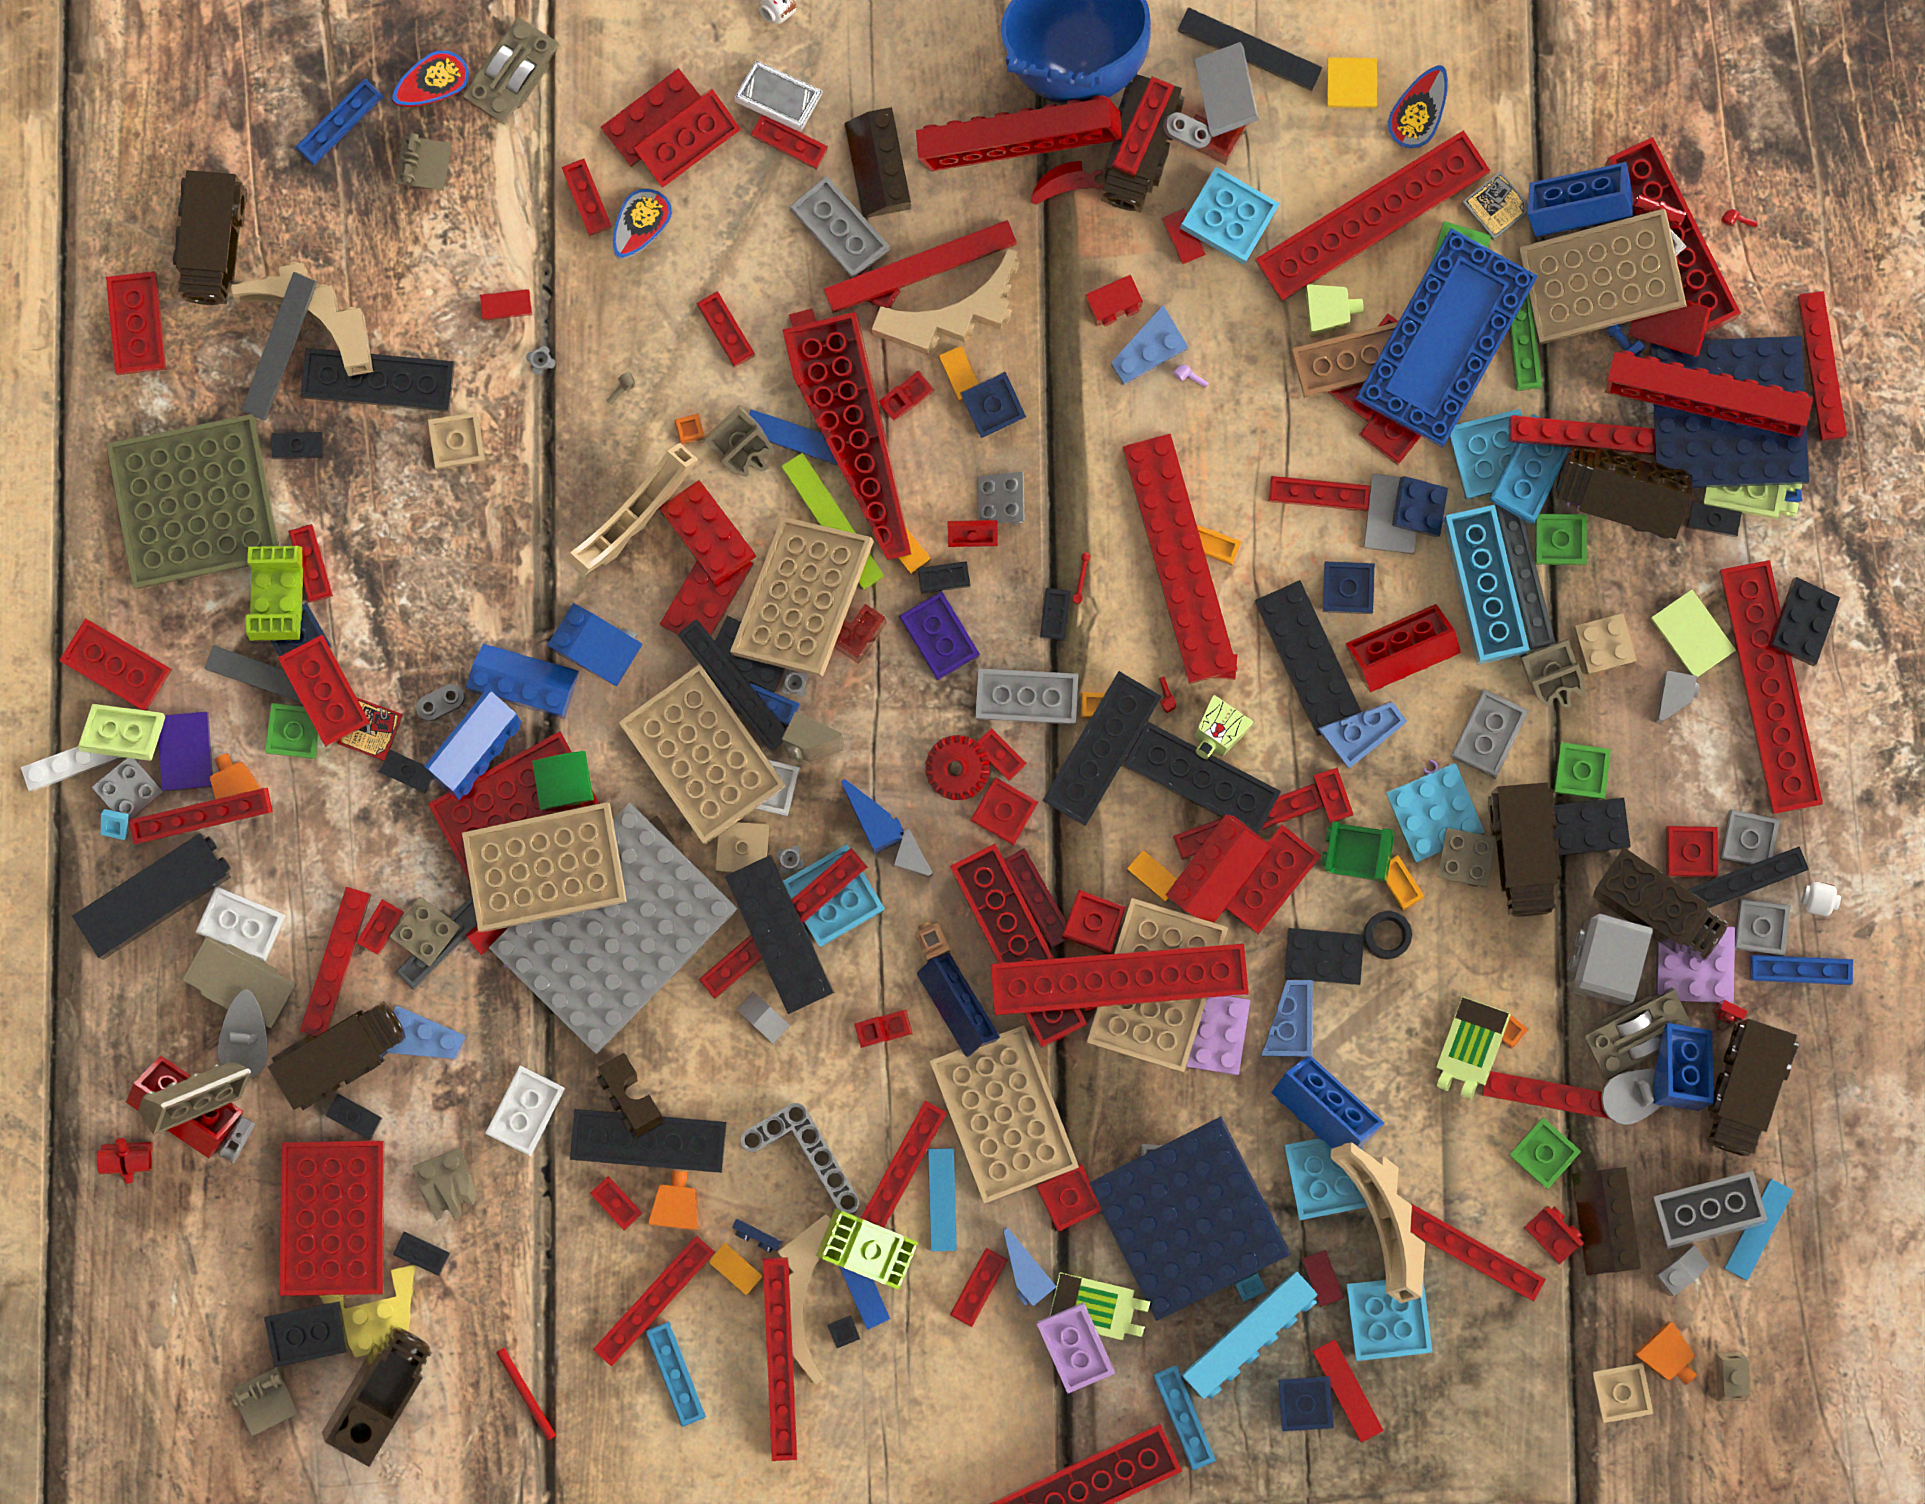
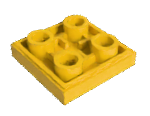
M1328 58L1327 108H1377V58Z

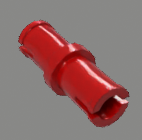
M1641 194L1638 195L1633 207L1634 210L1644 213L1665 209L1668 222L1679 227L1686 215V211L1665 205V201L1660 200L1658 202Z

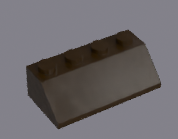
M892 107L869 111L845 122L844 125L862 216L869 218L910 210L911 200Z
M1620 1167L1572 1174L1579 1230L1582 1234L1581 1240L1584 1243L1582 1251L1586 1275L1641 1269L1627 1168Z

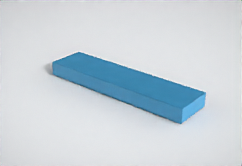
M954 1148L928 1149L931 1251H957Z
M1773 1179L1769 1180L1761 1195L1767 1216L1766 1224L1743 1230L1723 1269L1748 1281L1794 1190Z
M670 1322L645 1331L681 1426L683 1427L706 1418Z
M1177 1365L1153 1374L1192 1471L1215 1462L1216 1459Z

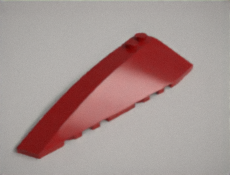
M852 312L782 329L793 378L886 559L891 560L912 555L858 315Z

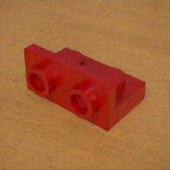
M1545 1206L1524 1228L1560 1265L1570 1254L1584 1244L1580 1239L1582 1234L1573 1225L1568 1227L1564 1223V1215L1555 1206L1552 1209L1549 1206Z

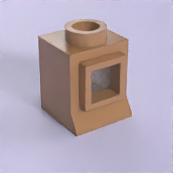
M928 921L918 926L919 931L915 932V935L927 962L933 957L950 952L938 922L933 924L932 921Z

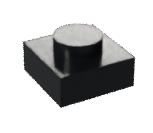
M851 1315L827 1325L836 1348L860 1339Z

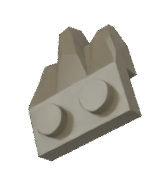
M740 405L704 437V442L721 457V462L734 474L748 476V467L750 465L760 472L767 470L768 467L762 458V454L771 455L775 453L761 426Z
M1568 639L1520 656L1529 684L1538 700L1547 707H1550L1553 699L1557 698L1562 708H1571L1570 695L1572 692L1575 691L1578 695H1585L1584 678L1579 664L1576 663Z
M461 1148L413 1165L423 1198L436 1221L442 1217L445 1210L449 1211L454 1220L457 1221L462 1216V1203L474 1206L477 1191Z

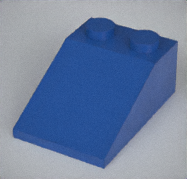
M573 603L547 646L558 655L617 687L643 644L590 611Z
M846 779L842 780V787L874 854L900 843L904 830L898 818L893 819L888 811Z
M1670 1023L1665 1024L1653 1078L1654 1104L1700 1111L1714 1104L1712 1030Z

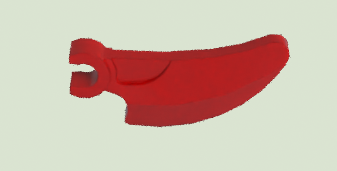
M1072 161L1058 165L1048 171L1037 183L1031 196V202L1034 205H1038L1050 197L1073 190L1087 188L1101 190L1104 187V183L1098 184L1094 179L1096 176L1103 175V170H1096L1092 174L1085 173L1082 170V161Z

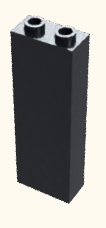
M199 833L72 915L98 958L106 959L214 889L215 886L217 887L231 878L228 873L231 868L224 857L219 859L214 851L217 849V846L210 836L205 837V835Z

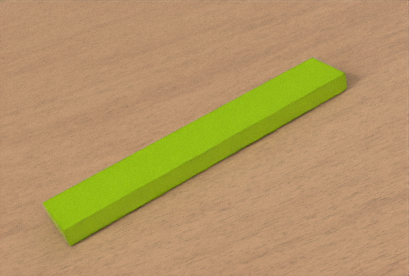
M803 453L782 465V469L821 526L856 534ZM870 553L858 582L863 590L884 578V574Z

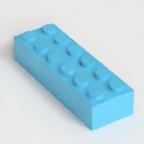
M1495 505L1446 515L1443 519V525L1476 664L1480 665L1525 655L1529 651V646Z
M1298 1272L1291 1273L1186 1369L1181 1376L1202 1399L1206 1397L1212 1399L1222 1389L1219 1385L1225 1379L1230 1382L1241 1372L1238 1367L1244 1362L1250 1364L1260 1355L1257 1350L1263 1345L1270 1346L1279 1337L1276 1333L1282 1327L1287 1330L1298 1320L1295 1315L1301 1310L1307 1312L1316 1303L1314 1298L1318 1294Z

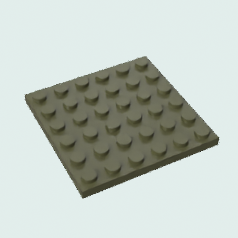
M254 414L106 443L133 589L248 567V547L279 546Z

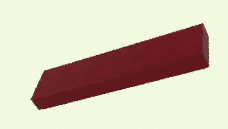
M1025 848L1004 859L1021 895L1051 948L1066 941L1067 939L1062 938L1067 922Z

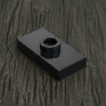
M272 433V458H323V433Z
M1693 502L1687 528L1737 537L1742 512Z
M967 561L917 568L921 594L971 587Z
M1046 588L1040 638L1065 641L1071 591Z
M389 750L379 771L381 774L425 794L433 779L425 769V765L393 750Z
M340 1094L336 1095L325 1115L369 1140L372 1139L383 1119Z
M403 1232L393 1255L440 1276L450 1252L407 1232Z

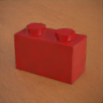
M1131 274L1085 294V301L1097 326L1101 324L1109 326L1117 321V317L1124 314L1127 317L1132 316L1140 311L1139 308L1143 304Z

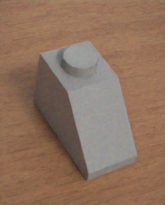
M1666 671L1663 674L1655 723H1662L1692 702L1693 698H1697L1700 684L1696 683L1697 676L1673 671Z
M1693 1245L1657 1272L1654 1277L1669 1296H1675L1697 1279L1710 1265L1696 1246Z

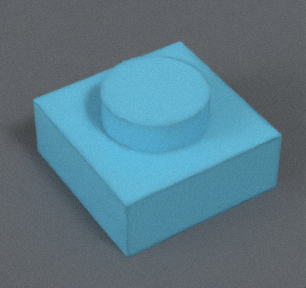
M104 809L101 814L100 835L125 840L128 835L129 814Z
M1258 1272L1235 1282L1243 1302L1266 1292Z

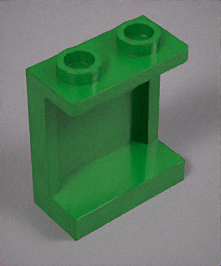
M1333 821L1332 827H1328L1326 832V842H1329L1328 852H1323L1322 866L1325 867L1327 874L1387 882L1395 832L1392 829L1382 828L1380 830L1340 824Z

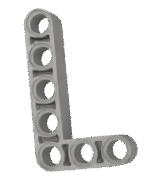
M792 1103L742 1134V1147L749 1152H757L793 1131L837 1208L848 1214H852L858 1209L860 1201L809 1112L802 1104ZM793 1108L803 1110V1118L798 1122L792 1121L789 1117V1113ZM771 1121H779L781 1123V1131L776 1135L768 1132V1124ZM808 1129L816 1133V1140L811 1144H806L802 1139L803 1133ZM749 1134H757L759 1136L758 1146L749 1148L746 1145V1138ZM821 1151L827 1152L829 1155V1161L824 1166H819L815 1162L816 1154ZM833 1173L840 1174L842 1177V1183L837 1188H832L828 1184V1178ZM846 1195H850L855 1199V1205L850 1210H845L841 1206V1199Z

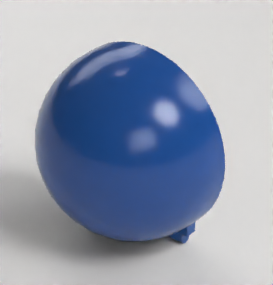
M1012 0L1006 8L1001 22V35L1006 54L1007 71L1015 73L1037 95L1059 104L1066 105L1070 100L1089 101L1094 96L1110 98L1132 81L1145 61L1151 39V18L1147 1Z

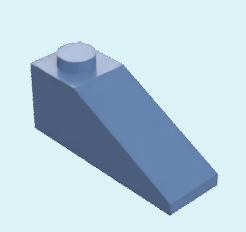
M1007 1227L1004 1230V1236L1016 1287L1020 1290L1016 1295L1025 1305L1030 1303L1034 1306L1057 1286Z

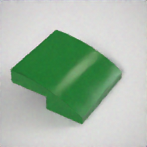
M586 751L560 754L532 761L540 810L546 811L565 805L573 806L594 800Z

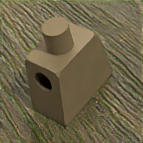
M1742 1352L1715 1353L1718 1402L1745 1401L1750 1396L1748 1358Z

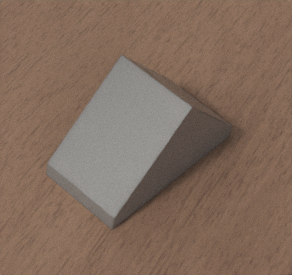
M910 829L904 831L894 867L929 878L933 876V873Z
M754 991L736 1009L772 1044L790 1026Z

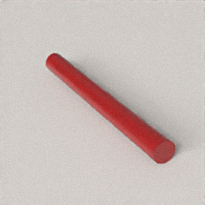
M502 1348L497 1351L498 1358L547 1441L556 1436L555 1432L506 1349Z

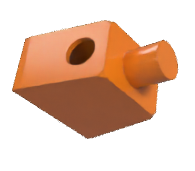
M228 753L214 759L219 769V772L210 776L215 799L262 789L245 763L238 762L233 765Z
M672 1171L671 1186L659 1185L648 1225L698 1230L697 1189L686 1187L688 1172Z
M1671 1321L1663 1325L1633 1354L1666 1381H1670L1677 1375L1687 1385L1697 1376L1687 1365L1695 1355L1675 1324Z

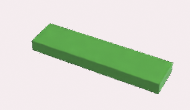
M1528 293L1509 328L1516 391L1542 388L1534 314L1530 294Z

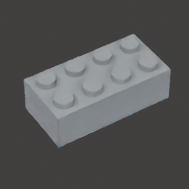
M1753 1171L1654 1196L1652 1199L1666 1250L1760 1226L1767 1222V1216Z

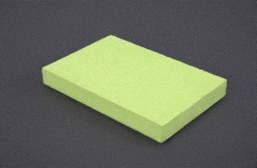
M1690 590L1650 618L1690 675L1699 677L1736 651L1693 590Z
M92 704L78 748L82 752L151 761L165 716L159 712Z

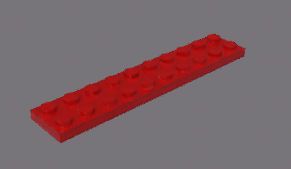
M1463 130L1255 259V262L1281 302L1304 289L1307 285L1312 284L1483 178L1491 170Z
M1171 433L1125 445L1122 449L1188 683L1192 684L1237 672L1238 668Z
M1767 560L1721 569V581L1772 815L1823 805L1792 658L1769 646L1781 613L1771 562Z
M1244 944L990 965L995 1016L1249 994Z

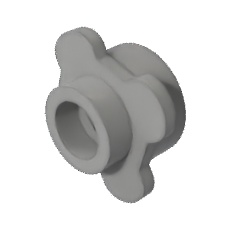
M541 346L540 349L529 352L526 356L527 361L531 362L533 366V373L536 375H540L543 370L547 368L552 369L555 366V360L550 357L549 348L546 346Z
M791 670L784 673L785 684L782 687V692L785 695L793 693L799 697L806 694L805 682L808 680V675L803 672L799 674Z
M794 845L790 849H780L777 851L776 857L780 859V870L782 873H789L793 869L801 870L804 867V861L801 860L799 855L801 850L798 846ZM789 857L793 859L791 862L788 861Z

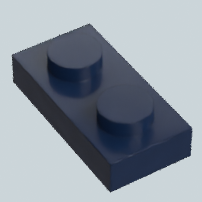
M736 1219L732 1226L733 1229L737 1230L736 1236L746 1241H749L751 1237L759 1241L758 1247L770 1253L773 1249L779 1251L783 1241L739 1219Z

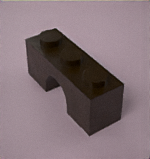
M625 1053L598 1067L599 1076L596 1077L603 1091L608 1089L612 1096L609 1098V1101L614 1110H620L624 1116L621 1121L627 1132L632 1131L637 1138L663 1123L662 1115L650 1094L641 1099H631L625 1094L629 1086L638 1082L637 1073Z

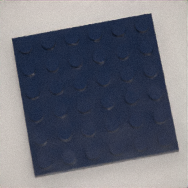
M1802 336L1703 340L1699 356H1692L1650 343L1651 357L1658 358L1659 362L1662 363L1677 362L1683 364L1684 368L1692 370L1694 368L1706 369L1709 371V374L1719 375L1720 373L1732 375L1733 379L1739 381L1751 379L1757 381L1758 385L1765 387L1777 385L1782 387L1783 391L1791 393L1796 390L1805 392ZM1653 404L1655 460L1668 468L1682 469L1693 475L1692 488L1809 483L1806 428L1802 437L1798 438Z
M1222 1116L1089 1182L1102 1208L1101 1211L1145 1300L1150 1302L1149 1308L1156 1321L1291 1255Z

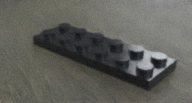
M306 348L300 393V397L303 399L450 412L455 368L454 361L370 354L373 372L348 376L340 351Z
M1301 580L1254 601L1316 736L1322 735L1317 728L1362 712Z
M1118 671L1042 801L1086 826L1162 696Z
M1147 721L1124 767L1221 818L1225 815L1235 816L1259 835L1281 791L1213 755H1210L1208 759L1200 757L1196 753L1198 747Z
M772 855L726 875V881L787 1013H793L835 993Z
M574 1109L570 1160L722 1173L727 1122L662 1116V1124L636 1138L632 1131L627 1132L621 1121L624 1118L622 1113Z

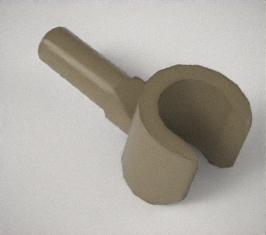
M628 372L618 378L621 386L607 399L610 404L624 391L630 390L635 386V380Z

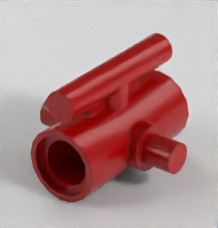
M118 1138L115 1141L116 1144H102L101 1150L97 1152L98 1173H119L126 1184L133 1182L134 1172L152 1170V1141L126 1143L125 1138Z

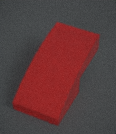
M1185 208L1161 218L1170 241L1174 244L1181 264H1186L1206 255L1200 240L1180 229L1187 216Z
M918 370L878 402L895 421L934 392L935 389Z
M907 1010L854 1023L861 1048L913 1034Z

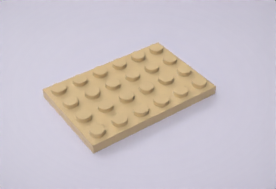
M1665 209L1520 247L1524 268L1538 276L1529 294L1541 344L1687 306Z
M782 516L730 652L734 656L823 677L873 545V539L868 536Z
M701 664L619 722L704 845L786 787L784 781Z
M608 802L462 833L478 932L491 931L627 902L611 806Z
M1132 898L1114 954L1224 945L1229 927ZM1207 998L1098 1007L1087 1044L1184 1073Z
M1025 1025L999 1034L1000 1038L996 1042L980 1047L969 1057H966L960 1049L930 1061L984 1204L1079 1168Z

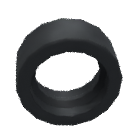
M1393 911L1379 912L1371 917L1365 925L1363 933L1364 944L1368 951L1377 958L1385 960L1397 958L1406 952L1411 944L1413 935L1411 925L1407 919L1398 912ZM1381 921H1393L1401 928L1403 934L1402 941L1395 949L1384 950L1374 942L1373 930Z

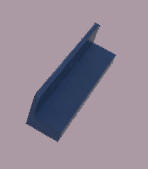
M950 952L933 957L917 972V976L966 1057L971 1056L980 1047L994 1043L1000 1038Z

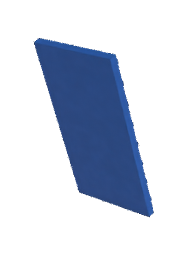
M1450 228L1355 400L1443 448L1538 276Z

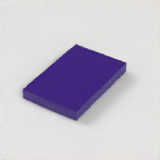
M942 591L899 616L937 681L980 656V653Z
M196 712L164 715L165 720L159 735L162 791L212 787L210 781L213 770L209 713Z

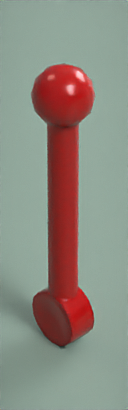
M1089 553L1081 555V572L1077 592L1073 596V602L1076 604H1080L1083 600L1081 592L1087 562L1091 559Z

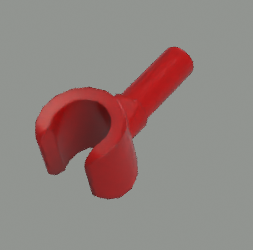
M1735 209L1726 211L1721 218V221L1728 226H1733L1736 221L1755 228L1758 225L1757 221L1741 216Z
M1165 676L1159 678L1166 698L1161 700L1160 704L1164 711L1169 713L1176 708V700L1169 691Z

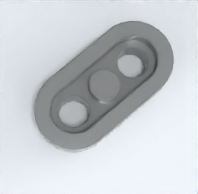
M1182 113L1168 115L1163 122V130L1168 137L1193 149L1203 148L1211 140V133L1205 124ZM1176 121L1180 122V129L1176 127ZM1198 131L1202 133V139L1197 137Z
M445 685L420 698L416 706L417 713L425 721L437 720L460 708L465 701V694L458 685ZM450 692L456 694L455 699L452 701L447 699V695ZM428 703L433 704V709L430 712H426L424 709Z

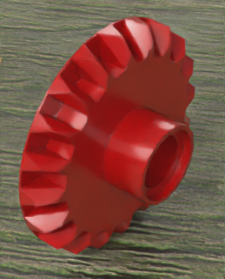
M952 735L938 741L929 751L925 762V774L928 778V783L935 792L951 800H966L978 794L986 785L990 773L989 758L984 748L974 739L962 735ZM954 761L958 762L962 767L959 775H955L951 771V764Z

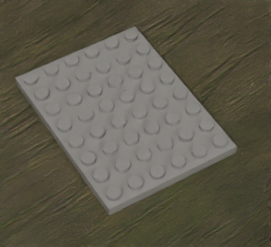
M631 803L613 819L627 902L510 926L489 947L595 1054H598L738 910Z

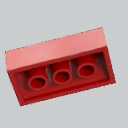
M1437 604L1345 643L1359 676L1369 692L1381 689L1386 685L1404 679L1409 675L1461 653L1456 632Z
M1225 815L1166 893V896L1196 918L1215 923L1272 846L1235 816Z
M160 1055L133 1083L125 1103L138 1111L142 1098L147 1093L163 1090L173 1082L180 1083L187 1080L191 1075ZM229 1103L167 1129V1131L209 1159L223 1144L244 1111L233 1103Z

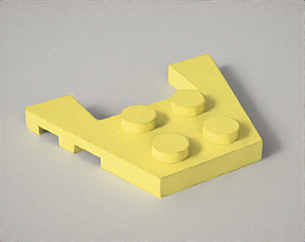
M415 1265L391 1270L396 1297L345 1308L343 1295L320 1296L324 1304L340 1301L348 1345L355 1357L368 1355L374 1344L380 1345L382 1341H385V1335L390 1333L389 1328L391 1325L409 1332Z

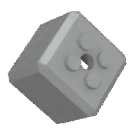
M1597 914L1582 923L1580 932L1577 931L1574 938L1573 946L1576 947L1573 956H1570L1567 965V971H1570L1567 986L1570 991L1620 1006L1633 1003L1650 943L1652 928L1602 914Z

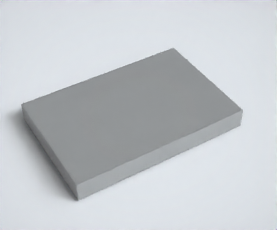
M1372 475L1364 549L1414 554L1416 532L1392 526L1400 477Z
M1483 689L1450 757L1496 779L1529 710Z

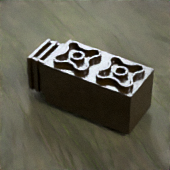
M1136 74L1133 80L1125 87L1119 106L1123 139L1150 81L1148 77ZM1174 86L1135 177L1112 167L1123 140L1113 141L1105 166L1107 170L1104 179L1106 180L1102 189L1101 201L1119 209L1141 213L1147 192L1151 193L1153 186L1158 187L1169 153L1170 143L1167 141L1173 140L1165 134L1163 122L1168 115L1182 112L1185 98L1181 96L1182 87Z
M186 170V178L181 180V197L178 206L181 224L176 227L173 265H176L180 272L178 293L185 301L201 305L227 304L229 282L234 283L239 232L240 227H244L245 205L247 201V189L244 188L243 183L236 174Z
M1571 446L1570 452L1565 456L1556 486V491L1558 492L1557 499L1579 505L1580 512L1631 526L1636 531L1650 532L1664 539H1676L1692 496L1693 475L1682 469L1668 468L1658 462L1649 463L1642 461L1634 455L1620 454L1610 448L1600 449L1596 447L1595 452H1587L1584 449H1577Z
M1548 782L1497 786L1491 792V796H1488L1491 835L1496 836L1501 892H1506L1508 915L1524 917L1549 914L1556 908L1553 891L1554 886L1558 883V879H1561L1558 840L1553 839V829H1556L1553 789L1548 788Z
M1625 847L1598 883L1593 894V898L1627 921L1652 928L1651 937L1676 954L1679 951L1687 952L1692 959L1694 957L1698 959V963H1701L1702 960L1705 961L1710 956L1727 930V922L1719 920L1720 917L1718 915L1716 917L1713 916L1712 911L1708 909L1710 904Z
M383 1001L366 1012L361 1009L314 1038L309 1034L271 1058L273 1062L267 1067L293 1110L299 1107L305 1110L337 1091L341 1087V1082L344 1081L347 1085L381 1065L385 1061L383 1057L388 1053L387 1050L401 1043L406 1036L399 1019Z
M1752 1019L1740 1021L1739 1025H1734L1723 1059V1063H1726L1723 1073L1720 1072L1717 1077L1714 1089V1104L1708 1106V1111L1711 1112L1709 1118L1714 1119L1709 1138L1707 1139V1142L1711 1143L1712 1146L1745 1157L1755 1154L1761 1133L1768 1130L1783 1080L1787 1081L1790 1075L1792 1062L1799 1042L1796 1041V1034Z
M392 1325L389 1328L390 1333L385 1335L386 1340L382 1341L380 1345L374 1344L322 1431L325 1443L368 1467L372 1464L423 1379L421 1366L427 1363V1356L430 1357L432 1354L430 1346L422 1339L402 1328Z

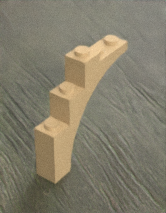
M1008 249L999 268L988 282L974 294L956 304L939 310L924 312L897 311L880 306L872 327V335L928 355L930 348L935 349L940 335H937V332L965 342L967 335L971 337L975 329L976 322H973V319L1001 329L1003 323L1008 324L1013 311L1009 309L1010 301L1003 299V297L1007 298L1012 284L1008 282L1011 274L1016 275L1020 265V261L1017 260L1018 252Z
M290 262L285 266L279 267L280 276L278 277L266 276L262 280H243L238 282V284L231 285L232 295L237 304L262 302L281 305L293 272L308 277V272L304 263ZM317 285L306 316L323 327L336 342L348 376L373 372L365 317L361 308L348 307L339 312L336 293L332 285Z
M681 443L668 450L658 465L624 505L591 537L571 551L566 560L575 570L585 576L599 565H606L615 559L629 539L644 529L657 508L672 498L698 459Z
M1345 1143L1342 1146L1331 1149L1330 1158L1355 1183L1374 1219L1384 1255L1386 1293L1400 1303L1421 1298L1425 1243L1410 1232L1412 1205L1397 1195L1398 1167L1385 1157L1373 1159L1353 1143Z
M827 1214L778 1251L781 1255L780 1258L788 1257L789 1269L791 1268L793 1271L789 1275L793 1364L797 1361L803 1368L800 1371L801 1375L808 1384L814 1382L815 1385L825 1378L814 1362L807 1344L804 1328V1301L808 1283L817 1263L821 1259L816 1254L831 1220ZM765 1327V1328H763V1329L761 1330V1332L764 1334V1335L761 1337V1340H762V1341L764 1342V1344L766 1345V1327Z

